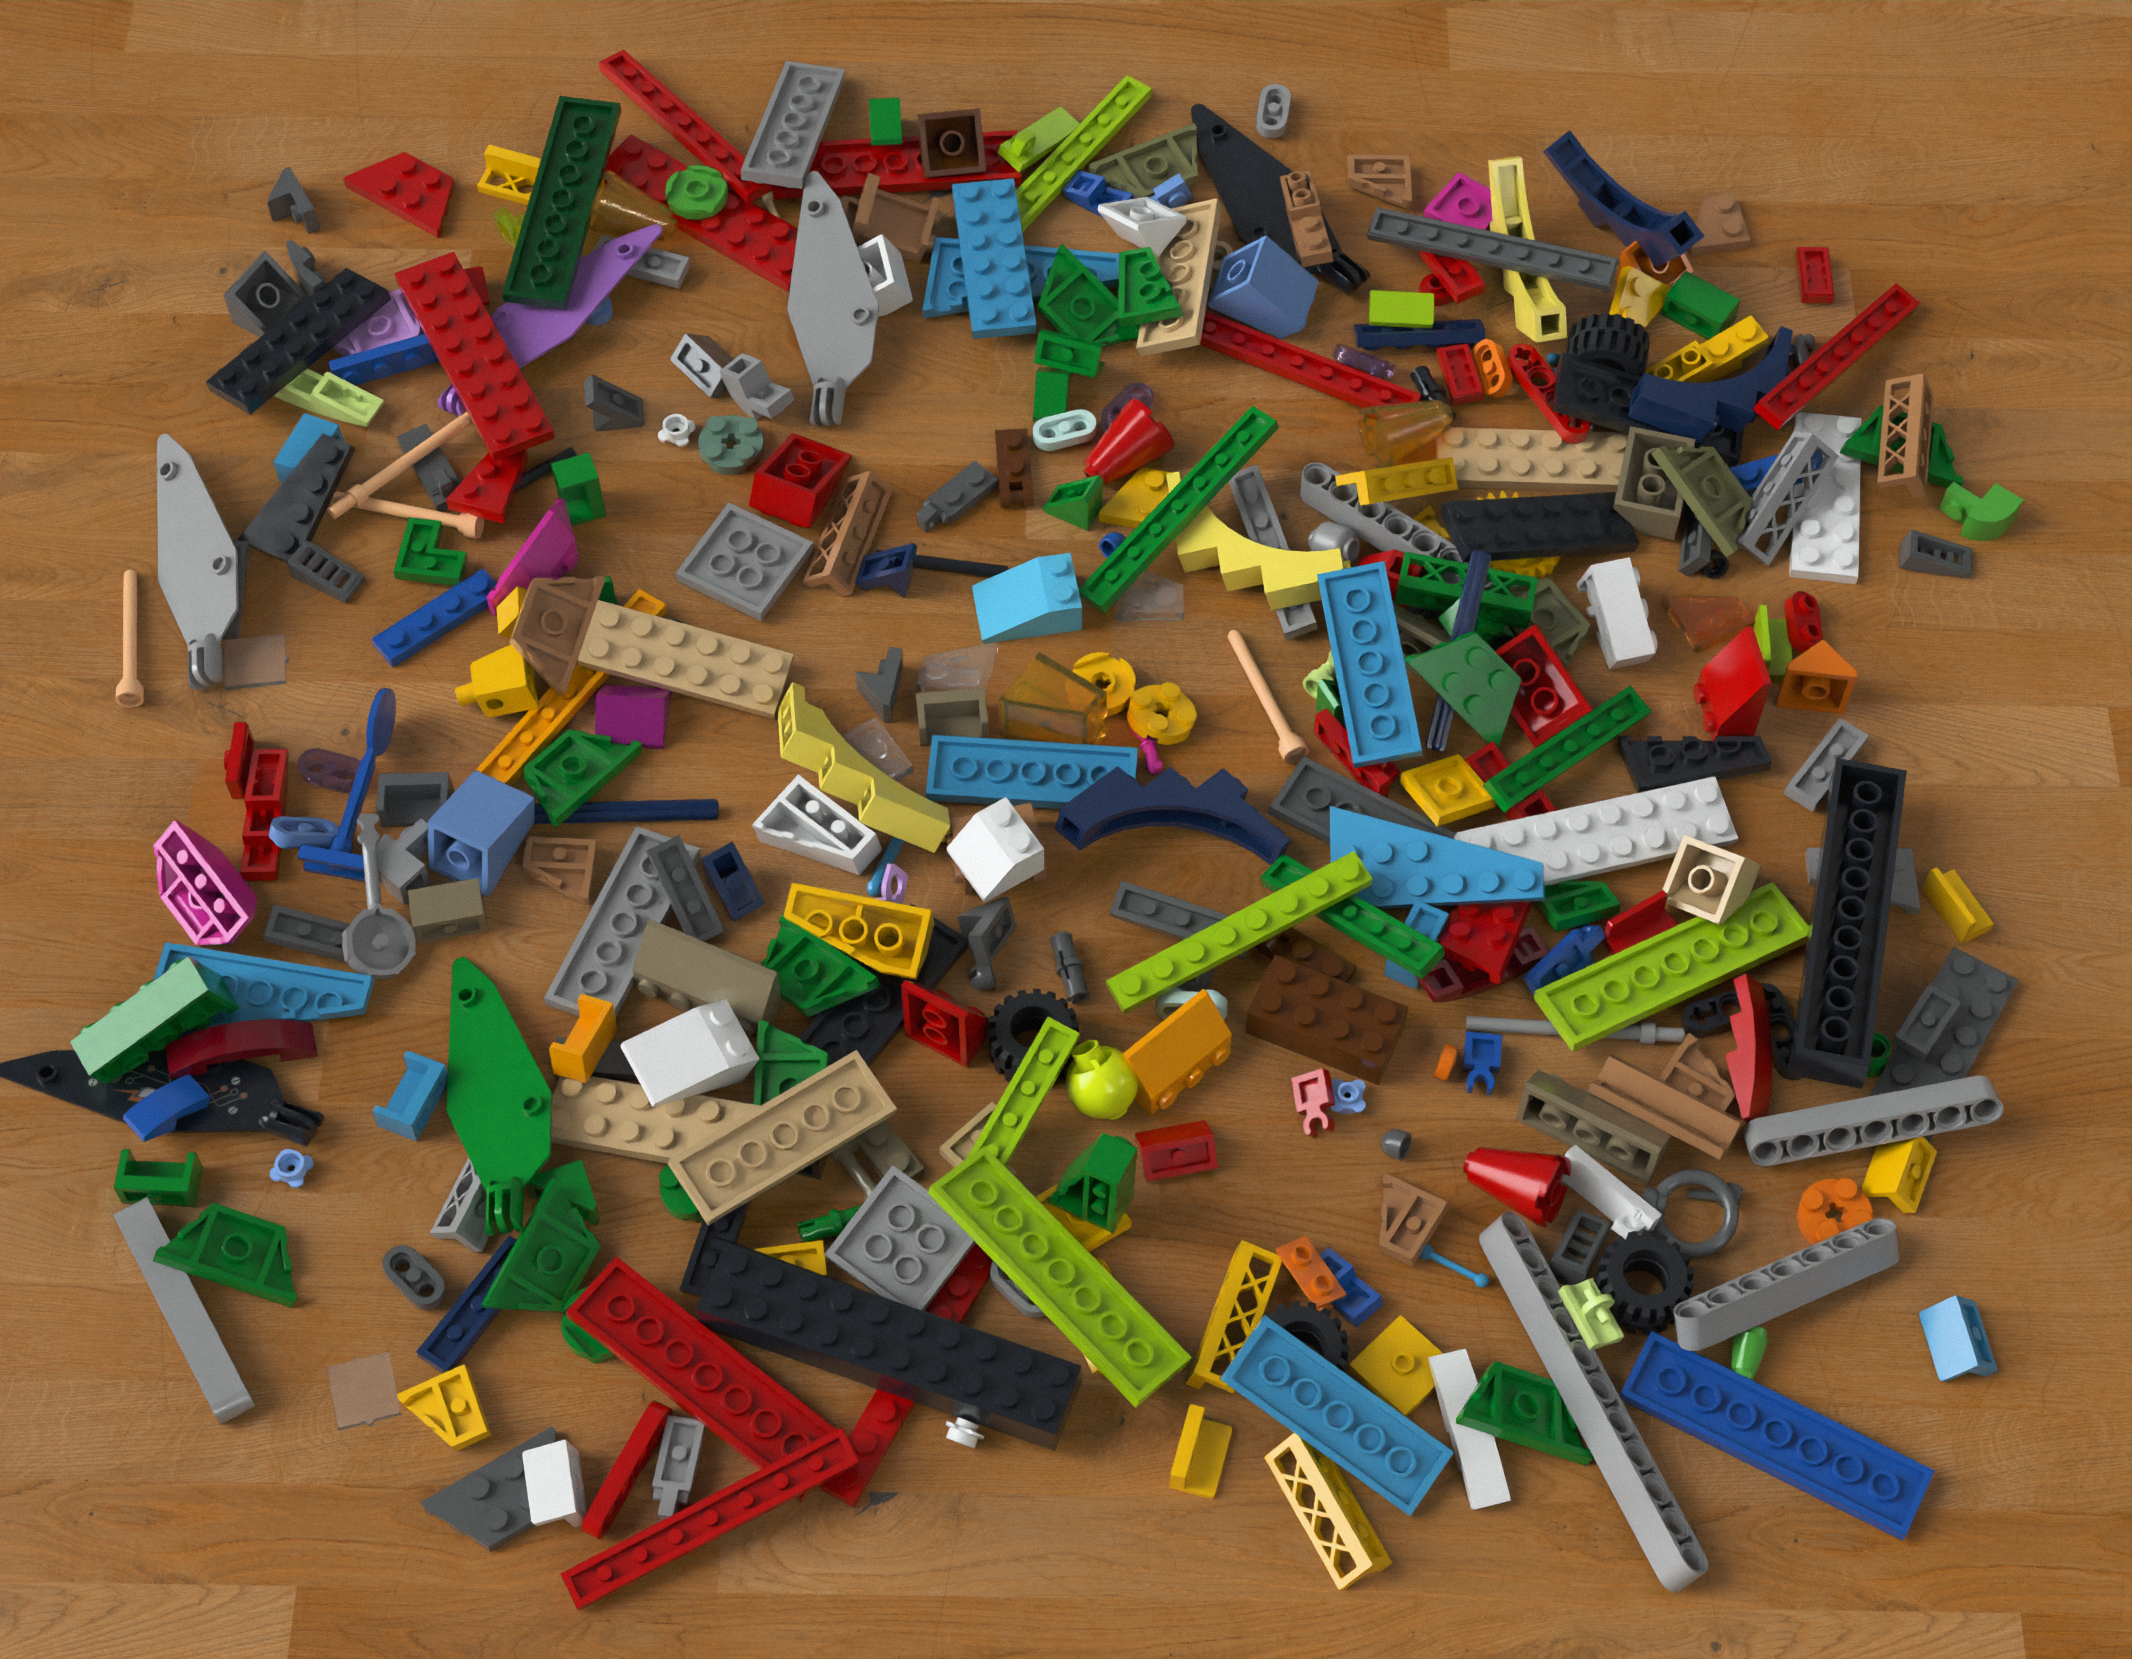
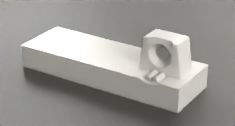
M1574 1145L1566 1152L1565 1157H1568L1571 1161V1175L1564 1174L1562 1181L1614 1222L1611 1227L1613 1231L1625 1240L1628 1232L1636 1231L1638 1236H1642L1644 1230L1653 1231L1662 1215L1577 1145Z

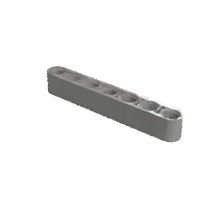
M1318 462L1310 463L1304 467L1300 489L1301 499L1336 523L1352 528L1357 536L1383 552L1395 549L1403 553L1406 551L1463 563L1453 543L1390 504L1379 502L1360 506L1356 483L1337 486L1335 476L1341 474L1332 468ZM1424 568L1423 577L1426 576L1427 574H1429V573L1426 571L1425 568ZM1446 572L1441 575L1444 581L1449 584L1455 585L1462 581L1457 573ZM1486 579L1484 591H1489L1494 588V584Z
M1973 1076L1756 1118L1745 1125L1742 1134L1752 1161L1759 1166H1772L1989 1124L2001 1117L2004 1107L1993 1082L1985 1076Z
M148 1197L113 1214L219 1424L222 1425L254 1408L255 1405L187 1273L153 1262L156 1250L161 1246L167 1245L170 1240Z
M1884 1218L1869 1220L1679 1303L1674 1308L1679 1346L1688 1351H1699L1895 1265L1900 1260L1896 1224Z

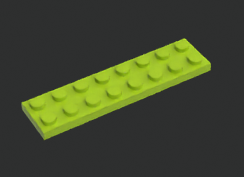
M1771 882L1752 891L1749 898L1722 925L1697 916L1536 990L1534 1000L1572 1052L1806 944L1809 926L1778 887Z
M985 1146L930 1186L928 1194L1135 1408L1189 1364L1192 1357Z

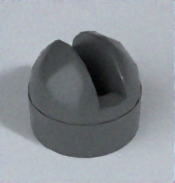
M975 965L969 972L971 986L979 991L997 988L992 965Z
M1392 1129L1386 1132L1381 1139L1383 1152L1389 1157L1402 1161L1406 1157L1411 1145V1133L1400 1129Z

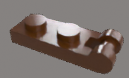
M1028 428L995 430L1001 508L1011 507V504L1023 503L1024 506H1034Z
M1292 927L1255 946L1259 952L1270 959L1277 955L1346 983L1350 981L1356 972L1354 964ZM1279 938L1287 942L1283 948L1276 943Z

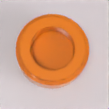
M1445 1043L1433 1077L1443 1081L1448 1079L1458 1055V1047Z

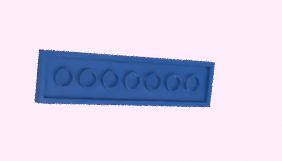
M1653 1331L1650 1332L1619 1395L1623 1402L1902 1541L1910 1528L1935 1471L1696 1352L1684 1350L1679 1344Z

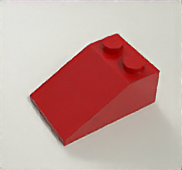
M792 433L755 472L749 507L755 508L765 515L787 520L794 526L809 529L822 514L848 467L852 454Z
M1538 623L1495 651L1521 678L1511 713L1534 748L1593 710L1557 650Z
M1752 626L1745 627L1701 670L1698 682L1693 686L1695 702L1697 705L1701 704L1703 710L1702 723L1706 733H1710L1712 741H1714L1716 736H1755L1771 687V680Z
M905 980L901 985L905 1036L968 1068L988 1037L989 1018L976 1007H966L956 1002L945 991H935L927 986Z

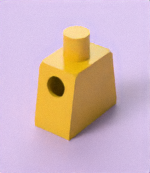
M511 644L472 662L470 665L472 682L455 688V694L461 707L477 702L483 714L489 718L538 708L533 667Z

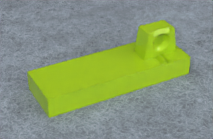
M1060 106L1014 135L1011 139L1003 142L997 153L1020 173L1055 150L1080 123Z

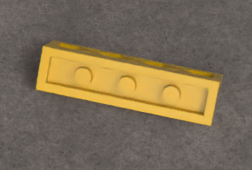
M489 144L484 152L487 168L477 184L478 192L528 206L531 192L527 194L520 193L517 188L525 185H534L541 158ZM493 176L507 180V183L499 186L489 184ZM604 176L590 223H593L607 197Z
M1453 457L1335 476L1337 486L1356 483L1360 506L1458 490Z
M1244 1240L1240 1242L1231 1258L1188 1375L1187 1385L1200 1390L1202 1385L1207 1382L1228 1392H1235L1233 1388L1220 1380V1375L1212 1373L1210 1370L1214 1360L1226 1355L1231 1363L1236 1356L1234 1352L1241 1349L1262 1319L1282 1263L1277 1254ZM1252 1257L1271 1264L1267 1276L1255 1280L1249 1268ZM1244 1277H1246L1248 1283L1242 1285ZM1265 1284L1261 1293L1258 1286ZM1251 1289L1258 1304L1255 1309L1243 1313L1237 1301V1296L1239 1293ZM1232 1310H1234L1236 1316L1230 1318ZM1253 1317L1249 1326L1246 1319ZM1239 1322L1246 1337L1244 1342L1231 1346L1225 1334V1329L1227 1326ZM1221 1343L1224 1350L1217 1352Z
M1295 1433L1264 1457L1339 1590H1346L1366 1573L1381 1572L1392 1564L1391 1559L1335 1462ZM1290 1450L1297 1459L1295 1475L1287 1473L1279 1460ZM1303 1483L1311 1485L1316 1493L1314 1508L1305 1506L1301 1499ZM1322 1517L1330 1518L1335 1526L1333 1541L1324 1539L1320 1532ZM1341 1550L1350 1552L1357 1565L1346 1576L1339 1565Z

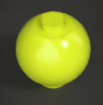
M1097 1040L1082 1042L1071 1053L1074 1060L1066 1074L1068 1097L1081 1113L1089 1117L1110 1120L1118 1119L1127 1112L1138 1091L1137 1079L1123 1059L1122 1051L1110 1046H1100Z

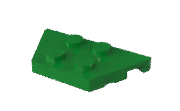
M1061 244L1057 250L1037 310L1061 334L1104 344L1103 348L1138 339L1140 325L1121 328L1118 320V299Z
M1882 405L1844 443L1840 449V454L1879 466L1883 418ZM1900 412L1892 420V423L1898 426L1908 417V414ZM1932 422L1927 482L1946 488L1955 482L1962 487L1964 480L1962 475H1956L1952 462L1955 457L1951 448L1946 443L1947 437L1941 424ZM1900 436L1890 445V449L1896 452L1906 443V440ZM1898 462L1890 470L1903 473L1904 466Z
M1470 631L1458 636L1452 642L1440 643L1432 646V650L1417 656L1412 654L1405 658L1404 661L1487 744L1494 741L1496 746H1499L1521 678L1477 633Z
M568 729L524 767V778L551 824L557 828L642 753V743L636 740H632L631 745L611 743V736L601 734L590 735L583 731Z
M784 913L779 919L780 930L776 939H771L767 948V956L761 962V966L778 972L782 1000L806 1017H810L877 989L880 986L877 977L829 943L786 920Z
M758 1020L756 1054L759 1057V1061L755 1067L753 1104L761 1106L830 1066L831 1056L827 1052L777 1029L764 1020Z
M557 1179L549 1181L523 1231L520 1233L483 1300L482 1307L561 1313L566 1302L576 1293L601 1246L593 1233L584 1226L583 1217L576 1206H571L561 1190L563 1188L561 1182Z
M214 1202L200 1213L197 1220L189 1222L178 1232V1235L167 1245L159 1247L153 1258V1262L293 1308L296 1300V1291H293L291 1280V1260L286 1249L288 1241L285 1227Z
M1494 1361L1486 1369L1456 1417V1424L1584 1466L1593 1460V1455L1589 1448H1583L1576 1432L1578 1427L1553 1380L1498 1361Z

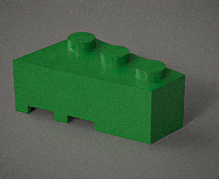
M1103 1132L1067 1166L1047 1203L1114 1234L1133 1199L1138 1148L1134 1147L1130 1141L1123 1137H1112Z

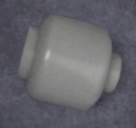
M1326 521L1311 532L1308 546L1311 548V551L1340 548L1343 561L1350 560V563H1353L1359 553L1360 541L1352 528Z

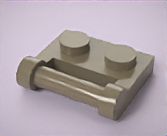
M886 1120L829 1153L835 1162L840 1161L865 1193V1200L877 1185L852 1153L858 1149L881 1178L886 1175L892 1165L914 1181L924 1175V1167Z

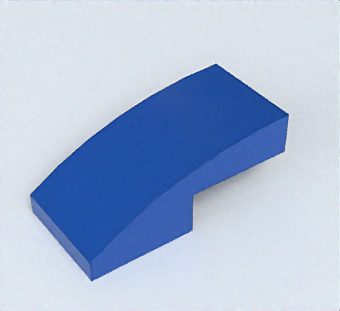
M1081 170L1076 172L1062 190L1063 194L1071 201L1100 217L1103 216L1098 211L1099 204L1134 199L1133 193L1107 187L1104 177Z
M188 1074L164 1085L143 1098L124 1114L123 1120L143 1142L175 1130L177 1119L208 1107L210 1096Z
M1328 1247L1320 1256L1347 1294L1331 1304L1336 1311L1357 1328L1384 1305L1382 1296L1356 1276L1354 1267Z

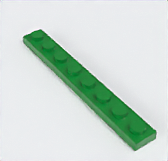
M1251 406L1078 589L1080 598L1102 613H1105L1279 429L1277 420Z

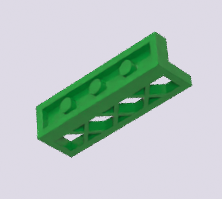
M1405 551L1394 603L1444 613L1461 597L1469 564ZM1409 564L1423 566L1429 574L1422 578L1407 575ZM1489 568L1486 579L1490 580L1495 588L1489 591L1483 590L1478 615L1498 624L1527 629L1533 610L1538 578ZM1446 572L1457 573L1462 581L1455 585L1449 584L1444 581L1441 575ZM1514 585L1529 587L1527 599L1514 597L1508 588Z

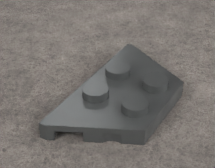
M553 1426L422 1501L421 1505L424 1511L431 1516L435 1515L445 1521L460 1534L473 1538L477 1544L490 1552L533 1528L535 1525L531 1522L522 1454L526 1450L557 1442V1435Z

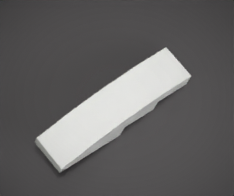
M1466 1349L1428 1357L1446 1433L1450 1434L1458 1471H1462L1471 1509L1475 1510L1511 1501L1494 1436L1456 1424V1417L1478 1384Z

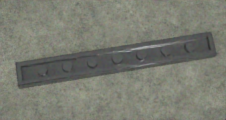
M1379 207L1375 210L1367 232L1368 240L1611 292L1620 266L1619 258Z

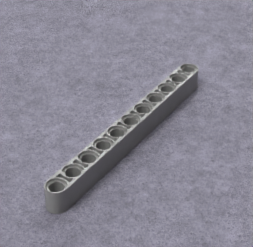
M1506 1211L1480 1234V1245L1658 1579L1669 1591L1679 1593L1707 1572L1709 1568L1707 1557L1595 1350L1588 1349L1558 1293L1560 1286L1526 1223L1516 1213Z

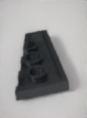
M1618 736L1617 747L1637 793L1714 776L1716 780H1723L1770 771L1772 764L1760 736H1716L1714 741H1702L1697 739V736H1683L1682 741H1662V736H1647V740H1631L1630 736Z

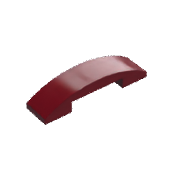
M1531 926L1521 931L1500 984L1491 982L1489 973L1479 968L1472 972L1462 967L1457 961L1448 964L1446 959L1439 961L1423 979L1419 977L1417 979L1433 1002L1456 1001L1488 991L1532 969L1549 953V950Z
M283 1019L249 1020L223 1024L191 1033L165 1045L170 1079L180 1078L188 1074L191 1076L206 1074V1065L262 1056L280 1054L281 1062L318 1057L312 1024Z

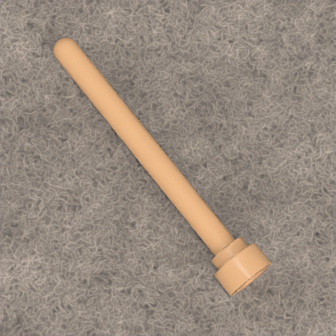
M336 491L332 501L336 503L346 496V492ZM371 497L361 506H353L354 508L404 518L411 517L441 521L443 526L457 528L458 532L463 533V536L475 539L481 537L485 525V519L467 513L456 515Z
M129 569L124 573L123 679L116 686V703L125 708H134L142 705L144 702V687L137 680V573Z
M1231 630L1228 633V640L1280 738L1279 753L1287 764L1299 762L1303 756L1306 757L1309 753L1304 739L1296 733H1292L1241 633L1238 630Z

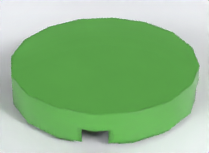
M702 165L686 167L687 170L681 173L678 170L672 174L667 181L665 195L668 206L676 215L683 218L701 220L712 217L720 212L727 203L728 186L726 180L722 178L720 172L711 167Z

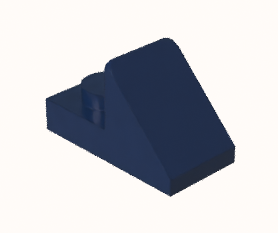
M911 543L863 556L855 583L862 590L889 584L897 593L905 598L914 571L917 546Z
M731 841L701 858L709 888L716 889L731 920L735 921L765 904L734 842Z

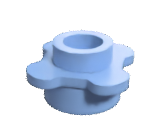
M1339 1078L1331 1081L1335 1106L1330 1108L1334 1112L1353 1114L1361 1113L1365 1109L1366 1103L1362 1098L1366 1085L1363 1081L1356 1079L1353 1082H1343ZM1348 1093L1351 1095V1097L1345 1098L1344 1095Z
M285 1149L275 1159L274 1168L270 1170V1177L274 1182L283 1181L289 1183L291 1188H299L304 1184L303 1178L307 1170L313 1168V1160L308 1155L302 1156L296 1150ZM294 1166L295 1169L293 1171H289V1167Z

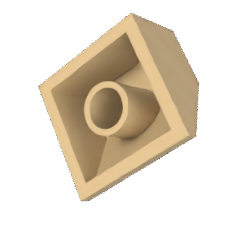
M1684 835L1662 889L1668 894L1666 904L1722 925L1749 898L1761 864Z

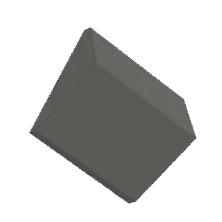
M263 251L223 294L232 323L259 337L263 336L266 331L274 327L291 311L310 298L266 251Z

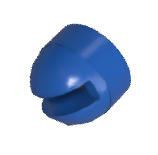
M1119 532L1107 534L1099 542L1102 554L1108 558L1122 544L1126 537Z

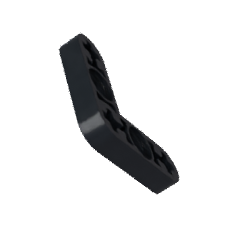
M1761 983L1765 999L1771 1000L1768 1010L1771 1014L1769 1016L1770 1026L1782 1025L1788 1031V1036L1782 1039L1776 1038L1771 1034L1772 1062L1781 1077L1790 1081L1799 1080L1802 1077L1788 1075L1790 1063L1786 1064L1789 1054L1791 1056L1795 1030L1794 1019L1779 989L1772 984ZM1736 990L1689 1004L1685 1008L1681 1019V1027L1684 1028V1032L1692 1034L1695 1038H1704L1732 1030L1730 1018L1724 1014L1722 1006L1734 1004L1741 1010ZM1712 1009H1713V1010H1714V1015H1713V1016H1710V1015H1711V1012H1712ZM1693 1015H1697L1699 1019H1705L1704 1025H1700L1698 1021H1691ZM1791 1045L1790 1050H1789V1053H1788V1051H1787L1786 1048Z

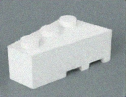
M1630 557L1591 565L1576 585L1579 593H1587L1591 606L1587 607L1586 611L1589 618L1596 617L1599 628L1596 637L1609 670L1648 662L1656 653L1657 638L1654 631H1650L1648 626L1649 610L1646 600L1640 597L1638 589L1640 576L1637 568L1632 567Z
M800 775L793 779L752 824L759 842L860 875L882 851L875 832L860 823L859 820Z

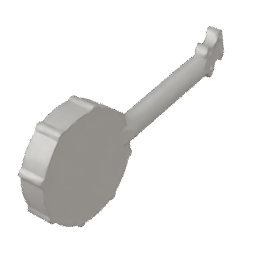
M375 813L360 814L357 819V823L362 828V832L357 837V840L362 844L368 910L363 909L342 933L344 961L358 974L370 975L374 980L394 979L416 955L415 935L412 925L392 908H382L376 842L379 840L380 834L375 830V824L379 821V816Z

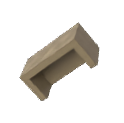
M984 688L916 693L920 746L931 745L932 735L988 738V718Z
M478 878L408 890L412 927L418 944L488 932L484 897Z

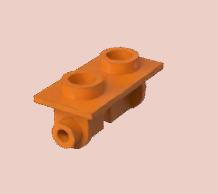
M1306 1235L1275 1249L1282 1260L1281 1265L1284 1268L1287 1267L1309 1301L1316 1303V1310L1321 1311L1325 1307L1331 1311L1333 1308L1331 1303L1347 1295Z

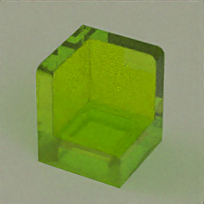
M503 206L494 212L497 232L515 249L526 211L515 217Z

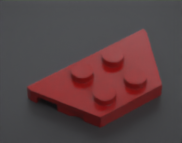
M403 152L343 178L345 187L437 238L442 235L441 225L444 216H447L449 209L448 201L452 198L455 188L454 180L451 176Z
M1533 901L1454 905L1438 942L1444 948V957L1451 961L1459 962L1462 967L1472 972L1479 968L1489 973L1491 982L1500 984Z

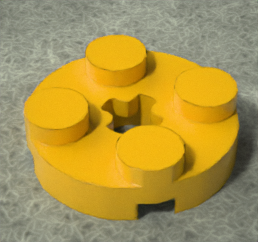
M1104 652L1091 653L1080 658L1074 664V669L1068 677V694L1071 701L1078 709L1082 710L1084 716L1092 719L1099 716H1111L1129 707L1131 696L1136 688L1135 673L1130 664L1120 657L1119 660L1111 658L1109 653ZM1097 680H1102L1103 683H1110L1106 689L1095 687Z
M1165 682L1162 685H1149L1134 691L1127 712L1129 725L1139 736L1145 739L1147 735L1158 738L1157 743L1163 745L1177 744L1184 741L1189 736L1197 718V712L1193 703L1186 695L1181 693L1178 685L1171 682ZM1156 712H1163V713H1165V714L1167 715V717H1164L1162 714H1155V713H1156Z

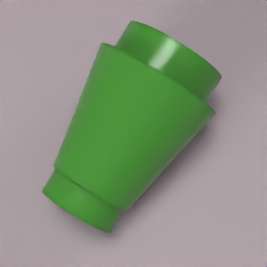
M1755 1326L1732 1337L1731 1370L1754 1381V1376L1769 1344L1765 1328Z

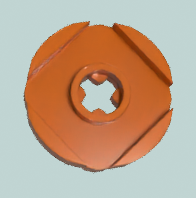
M1841 1178L1839 1180L1824 1179L1809 1186L1801 1196L1796 1214L1799 1230L1813 1245L1873 1219L1870 1201L1857 1188L1856 1183L1848 1178ZM1831 1208L1839 1210L1843 1214L1841 1222L1837 1223L1834 1218L1828 1219L1826 1217Z

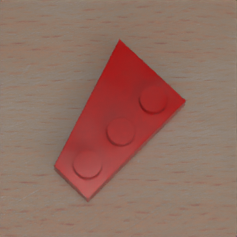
M527 449L495 462L488 452L446 498L448 509L504 524L507 517V506L511 505L514 499L513 490L515 485L520 483L529 459Z

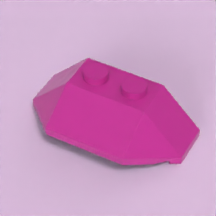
M559 497L501 575L496 586L486 597L490 614L497 617V606L517 586L528 589L530 582L534 578L558 580L564 577L567 571L571 572L575 568L579 554L564 499Z
M174 820L154 844V854L157 856V879L160 898L197 946L232 944L253 919L257 896L221 849L180 821Z

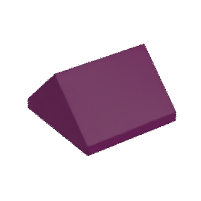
M604 684L596 694L595 735L611 736V743L631 745L632 740H636L642 743V748L664 750L672 691L656 687Z

